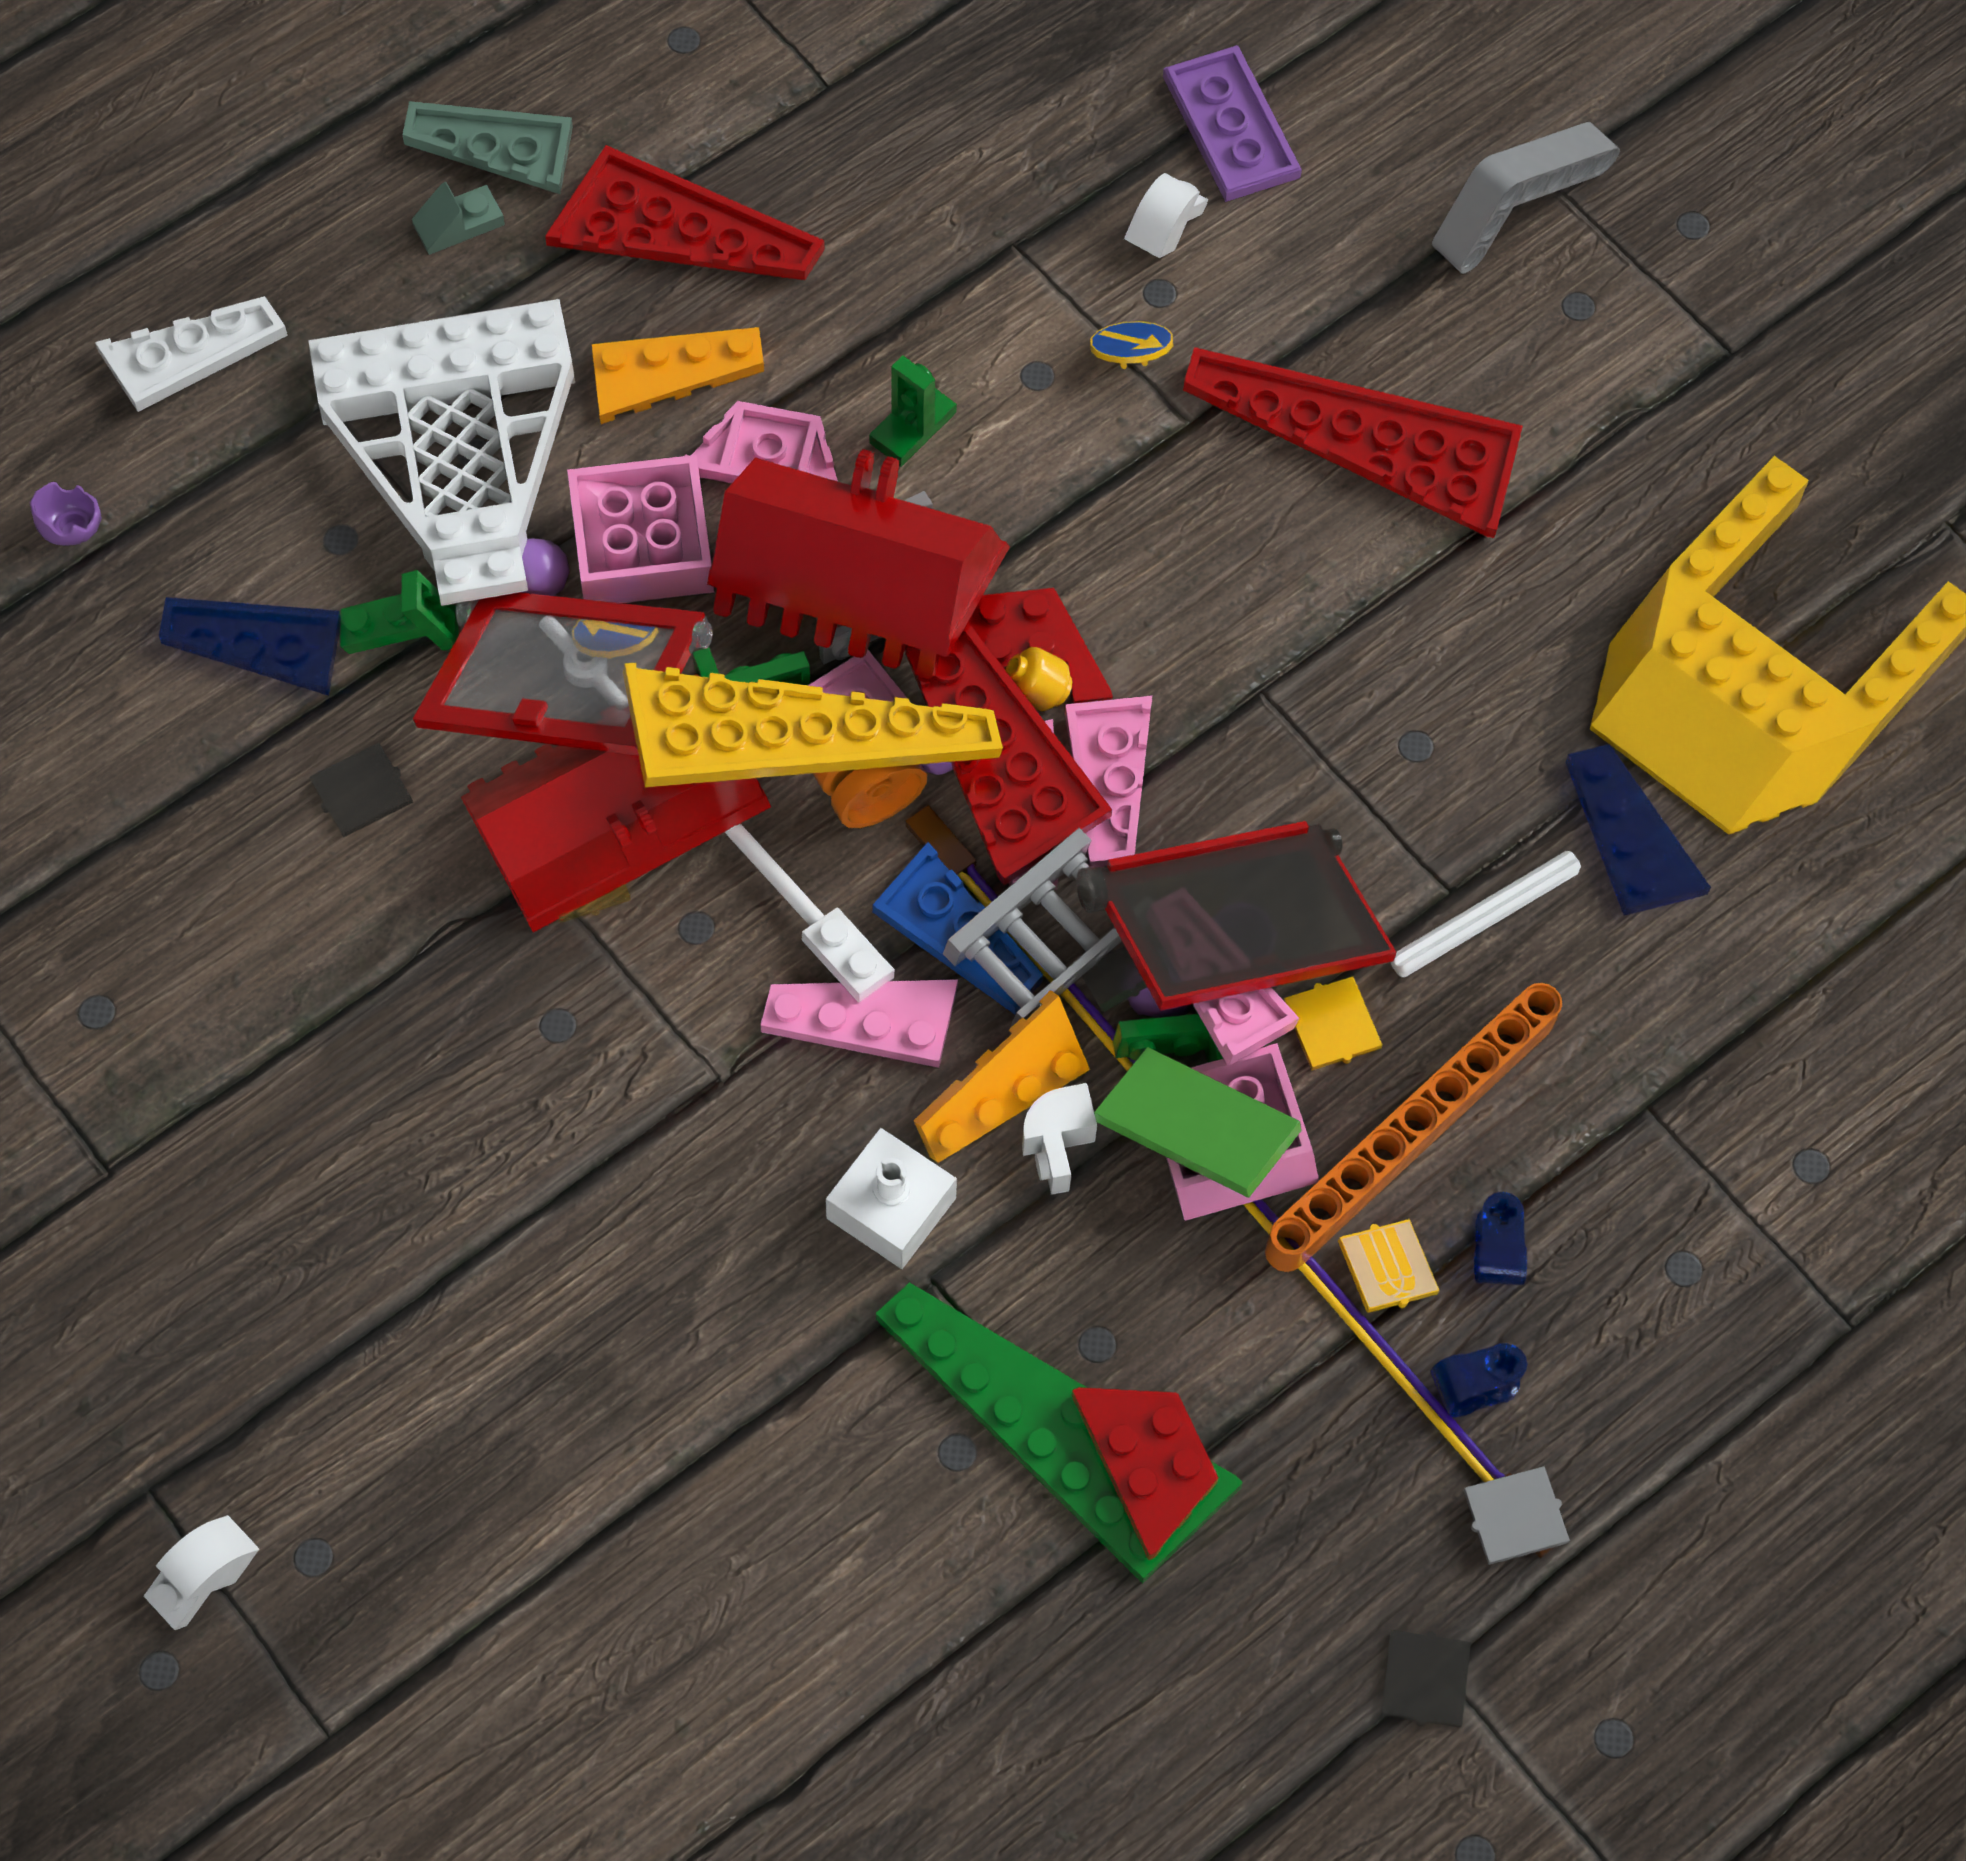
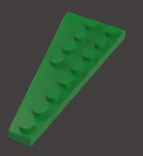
M910 1282L876 1312V1320L1142 1584L1242 1488L1243 1482L1236 1475L1211 1461L1219 1477L1217 1484L1204 1500L1196 1505L1183 1525L1177 1528L1166 1541L1158 1555L1148 1560L1072 1398V1390L1078 1387L1087 1388L1086 1386Z

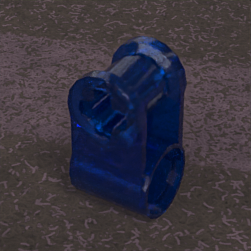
M1497 1192L1486 1199L1475 1220V1282L1478 1284L1524 1285L1527 1276V1248L1525 1245L1523 1205L1513 1194ZM1493 1213H1499L1501 1221L1506 1222V1224H1499L1498 1217L1492 1216Z
M1502 1343L1475 1352L1447 1357L1432 1367L1430 1375L1448 1415L1451 1417H1461L1479 1409L1507 1403L1514 1399L1518 1394L1520 1380L1526 1373L1528 1363L1521 1349L1515 1345Z

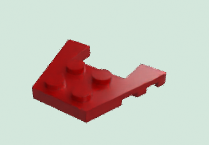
M1055 588L986 594L982 596L968 622L1005 670L1008 662L1014 655H1020L1030 647H1038L1063 659L1069 666L1070 676L1072 677V688L1070 691L1072 704L1113 700L1112 691Z

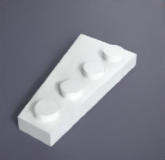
M264 296L212 310L209 317L198 320H190L189 317L173 321L174 326L153 332H149L148 328L131 332V338L112 343L110 338L95 343L105 363L139 412L288 335L285 325Z

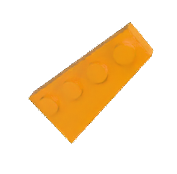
M759 327L592 344L601 424L615 420L614 415L629 410H634V413L650 409L652 408L651 403L674 396L675 400L690 396L692 390L710 385L715 388L764 372Z
M1050 990L1039 1001L1041 1006L1027 1020L1022 1017L1009 1029L1011 1035L993 1052L988 1049L975 1061L977 1064L976 1068L963 1081L955 1080L913 1120L930 1158L935 1162L943 1161L1026 1110L1043 1094L1065 1086L1090 1070L1059 995Z

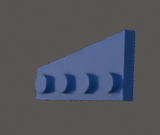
M927 842L872 905V913L1013 1014H1016L1020 1009L1016 1002L976 960L971 962L966 957L957 966H954L943 955L948 939L985 907L981 902L977 903L963 887V881L952 869L949 870L938 858V852ZM1000 929L987 939L990 942L989 948L1033 994L1042 983L1043 974L1007 933H1003Z

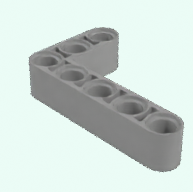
M1585 122L1486 157L1471 173L1436 233L1432 246L1460 273L1465 274L1471 271L1487 253L1514 206L1600 176L1616 161L1620 149L1591 122Z

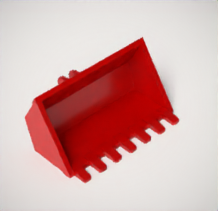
M860 450L856 458L851 485L754 458L724 493L714 559L709 570L707 585L717 588L713 608L714 614L722 617L730 616L736 594L750 598L747 614V623L749 625L762 627L765 624L770 604L784 608L780 628L782 635L791 638L796 637L799 634L803 615L806 614L818 618L814 643L818 646L828 648L832 645L837 624L852 628L848 647L849 655L863 658L867 653L871 635L879 636L886 639L882 658L884 666L894 669L899 667L905 646L908 645L920 649L916 670L917 675L926 679L934 677L940 655L949 656L1010 548L1008 543L1002 541L990 525L894 498L899 470V460L897 458L887 456L883 461L877 491L869 489L874 464V453L869 450Z
M615 708L601 715L603 720L601 724L624 727L631 715L630 709L620 713ZM545 744L534 750L537 757L521 766L515 760L501 767L503 775L488 783L483 778H480L468 784L467 787L470 792L461 796L465 807L533 933L722 834L733 826L739 825L771 808L769 800L757 778L645 787L639 755L567 746L553 748L551 744Z

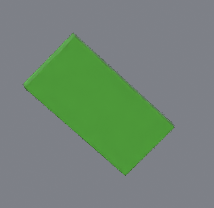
M1149 1047L1145 1049L1094 1112L1097 1123L1247 1198L1253 1194L1302 1131L1299 1120Z

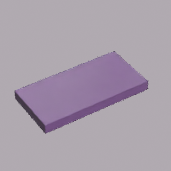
M1238 45L1163 69V78L1225 202L1301 178L1302 169Z

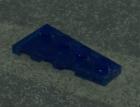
M166 597L159 638L161 644L329 696L341 627L340 611Z
M1608 744L1568 754L1565 763L1623 915L1708 895L1711 886L1611 745Z

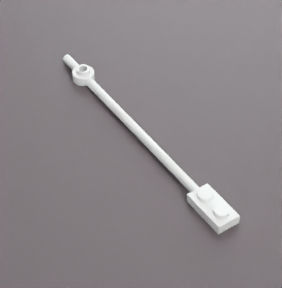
M554 618L546 619L542 623L540 630L566 657L565 676L569 684L584 691L595 689L612 709L617 708L620 713L628 710V699L608 678L609 662L593 660L581 655L574 646V640ZM585 661L593 662L590 665L581 664V662ZM742 824L733 826L725 831L727 836L806 921L809 927L802 931V941L858 1003L885 983L894 979L895 969L838 907L824 916Z

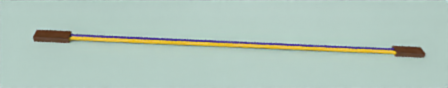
M929 805L906 820L907 829L924 847L929 842L938 852V858L949 870L952 869L984 907H987L998 897L976 871V859ZM1007 932L1008 935L1015 941V943L1021 948V950L1028 956V958L1034 963V965L1051 983L1053 981V978L1016 941V939L1009 932ZM1073 983L1061 996L1115 1057L1113 1039L1116 1031ZM1130 1057L1116 1058L1126 1071L1136 1062V1060H1132ZM1262 1199L1243 1204L1264 1230L1270 1234L1271 1228L1278 1217ZM1280 1238L1278 1240L1279 1244L1285 1249L1295 1250L1299 1248V1245L1293 1239ZM1313 1257L1298 1268L1483 1482L1512 1475L1511 1473L1504 1475L1498 1471ZM1555 1547L1535 1553L1541 1559Z

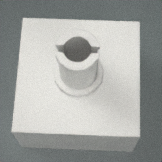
M880 1128L827 1196L826 1216L832 1223L900 1269H903L955 1201L957 1178Z

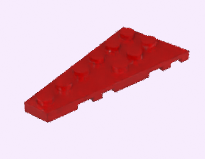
M607 145L545 235L546 246L804 281L825 250L823 239Z

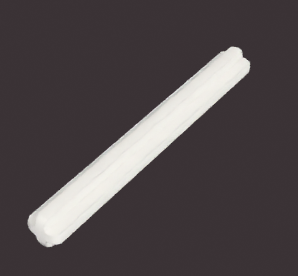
M1571 851L1561 853L1398 950L1394 961L1390 962L1393 969L1400 977H1407L1576 876L1581 868L1579 860Z

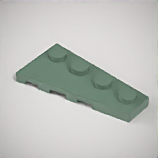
M409 101L402 135L404 145L561 194L573 125L571 117Z

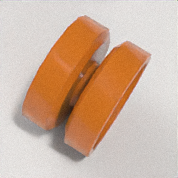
M921 764L813 773L823 792L831 796V806L841 823L848 828H863L875 825L894 816L910 805L921 794L927 784V773Z

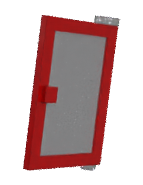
M521 592L457 603L456 618L462 631L414 715L413 721L417 728L639 755L623 678L624 663H636V668L665 672L666 667L678 668L681 674L694 648L707 649L710 646L713 634L712 627L704 612Z

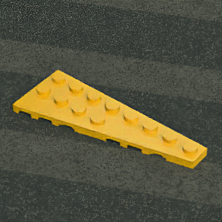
M624 663L623 678L645 787L999 758L1003 749L994 711L989 709L942 703L941 707H928L912 704L906 698L895 697L894 701L890 702L865 698V693L851 691L850 696L823 693L822 687L758 679L757 683H746L728 680L724 674L710 673L708 678L680 674V669L666 667L665 672L636 668V663Z

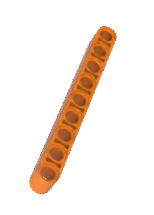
M1536 983L1527 987L1278 1218L1271 1228L1265 1248L1266 1259L1270 1265L1284 1272L1295 1271L1301 1267L1551 1032L1561 1011L1562 998L1556 988L1545 983ZM1529 1007H1540L1547 1015H1537ZM1498 1035H1509L1517 1043H1505ZM1468 1063H1478L1487 1072H1475L1468 1066ZM1437 1092H1448L1454 1096L1456 1101H1444L1437 1095ZM1409 1120L1418 1121L1424 1126L1425 1130H1413L1405 1122ZM1378 1149L1387 1150L1393 1155L1394 1159L1383 1160L1374 1151ZM1348 1178L1355 1179L1363 1188L1359 1190L1350 1189L1344 1185L1342 1180ZM1313 1208L1324 1209L1330 1214L1331 1218L1326 1220L1318 1219L1312 1215L1310 1210ZM1280 1238L1293 1239L1299 1245V1248L1295 1250L1285 1249L1279 1244L1278 1240Z

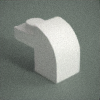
M1163 173L1155 180L1141 200L1124 239L1161 258L1175 251L1187 221L1203 214L1208 199L1199 195L1200 192L1192 184L1177 180Z
M1087 1083L1058 1088L1043 1094L1032 1104L1024 1121L1023 1156L1035 1154L1040 1181L1048 1179L1051 1195L1068 1192L1070 1189L1071 1171L1065 1148L1093 1143L1096 1139L1097 1122Z
M228 1515L207 1522L183 1537L162 1557L156 1565L161 1572L144 1597L174 1630L183 1628L189 1624L212 1591L236 1583L259 1551V1548Z

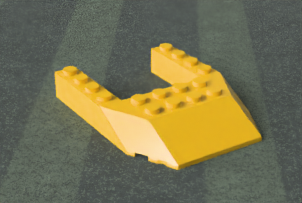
M1775 455L1670 565L1610 642L1590 726L1592 732L1728 835L1746 829L1751 823L1756 821L1766 822L1777 818L1781 812L1798 806L1804 808L1817 803L1966 638V593L1948 581L1852 688L1844 694L1715 599L1714 596L1799 506L1809 480Z

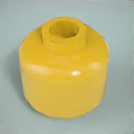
M1030 647L1020 655H1014L1006 666V672L1038 711H1047L1053 707L1060 706L1070 694L1072 677L1070 676L1069 666L1063 659L1041 648Z

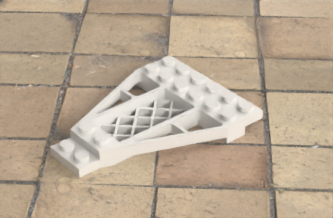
M556 299L309 340L315 386L323 425L330 427L422 548L424 558L435 571L441 606L528 591L522 560L527 543L526 530L571 384L575 383L560 300ZM556 387L548 411L512 417L505 415L503 412L502 395ZM471 403L482 408L475 418L463 413ZM429 410L440 415L433 425L420 420ZM399 413L401 432L393 437L358 442L343 422ZM494 416L496 417L498 430L486 425ZM453 422L464 428L456 438L444 432ZM411 430L422 435L414 445ZM542 431L527 481L519 484L516 480L509 440L516 435ZM476 435L489 440L480 450L468 444ZM434 442L446 447L438 457L426 452ZM500 447L504 462L492 457ZM458 454L470 459L462 470L450 464ZM397 455L406 457L413 495L411 503H406L400 498L374 464L373 459ZM417 462L428 467L420 476L418 474ZM482 467L495 472L486 482L474 476ZM440 473L452 479L444 489L431 484ZM506 479L510 494L498 489ZM464 486L476 491L468 502L455 496ZM422 493L434 499L426 508H424ZM488 499L499 503V505L481 507ZM445 506L457 511L438 515Z

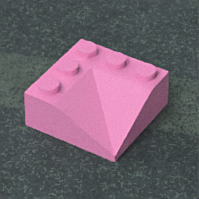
M697 455L567 470L583 599L629 603L714 592V587L707 585L712 563Z
M1277 1043L1262 1047L1230 1066H1227L1223 1058L1192 1067V1069L1299 1120L1302 1131L1249 1198L1166 1157L1185 1221L1310 1186L1319 1181L1313 1149Z

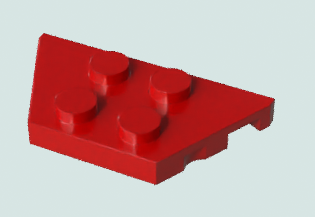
M1078 1387L1072 1390V1398L1148 1560H1151L1158 1555L1162 1546L1176 1529L1180 1528L1188 1519L1196 1505L1204 1500L1214 1488L1219 1477L1177 1392Z

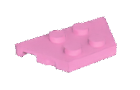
M737 401L724 414L723 421L714 425L703 436V443L692 454L697 455L700 478L733 483L754 458L838 481L820 416Z

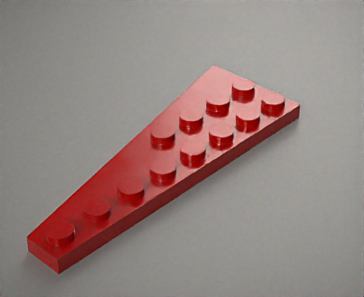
M1194 347L1184 380L1183 391L1486 537L1495 538L1523 428L1522 425Z
M967 622L949 656L940 655L935 676L931 679L920 677L916 673L920 649L908 645L905 646V655L928 707H941L942 703L994 711L1003 747L1000 757L954 761L950 763L996 874L1003 885H1006L1035 866L1078 828L1086 833L1112 816V808L969 622Z

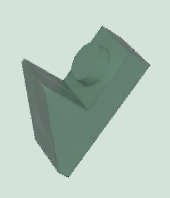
M443 182L412 218V224L429 255L505 225L504 216L487 185L454 197L447 182Z

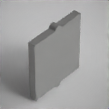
M1544 1466L1464 1488L1474 1520L1471 1529L1474 1532H1478L1488 1565L1569 1543L1570 1539L1559 1510L1562 1502L1560 1499H1555Z

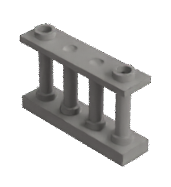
M1080 828L951 936L945 946L943 955L954 966H957L966 957L971 962L976 960L1021 1008L1016 1013L1011 1027L1022 1017L1027 1020L1041 1006L1039 1001L1050 990L1057 995L1062 994L1122 941L1115 927L1100 940L1054 892L1056 886L1053 882L1065 873L1068 878L1074 876L1103 907L1088 879L1089 875L1096 874L1086 864L1088 858L1085 856L1092 840ZM1148 899L1132 912L1142 932L1149 927L1145 917L1149 907L1153 906ZM1031 901L1035 905L1041 903L1086 951L1068 968L1021 919L1023 914L1020 911ZM1000 929L1003 933L1009 932L1053 978V981L1036 996L1026 988L989 948L990 942L987 939Z

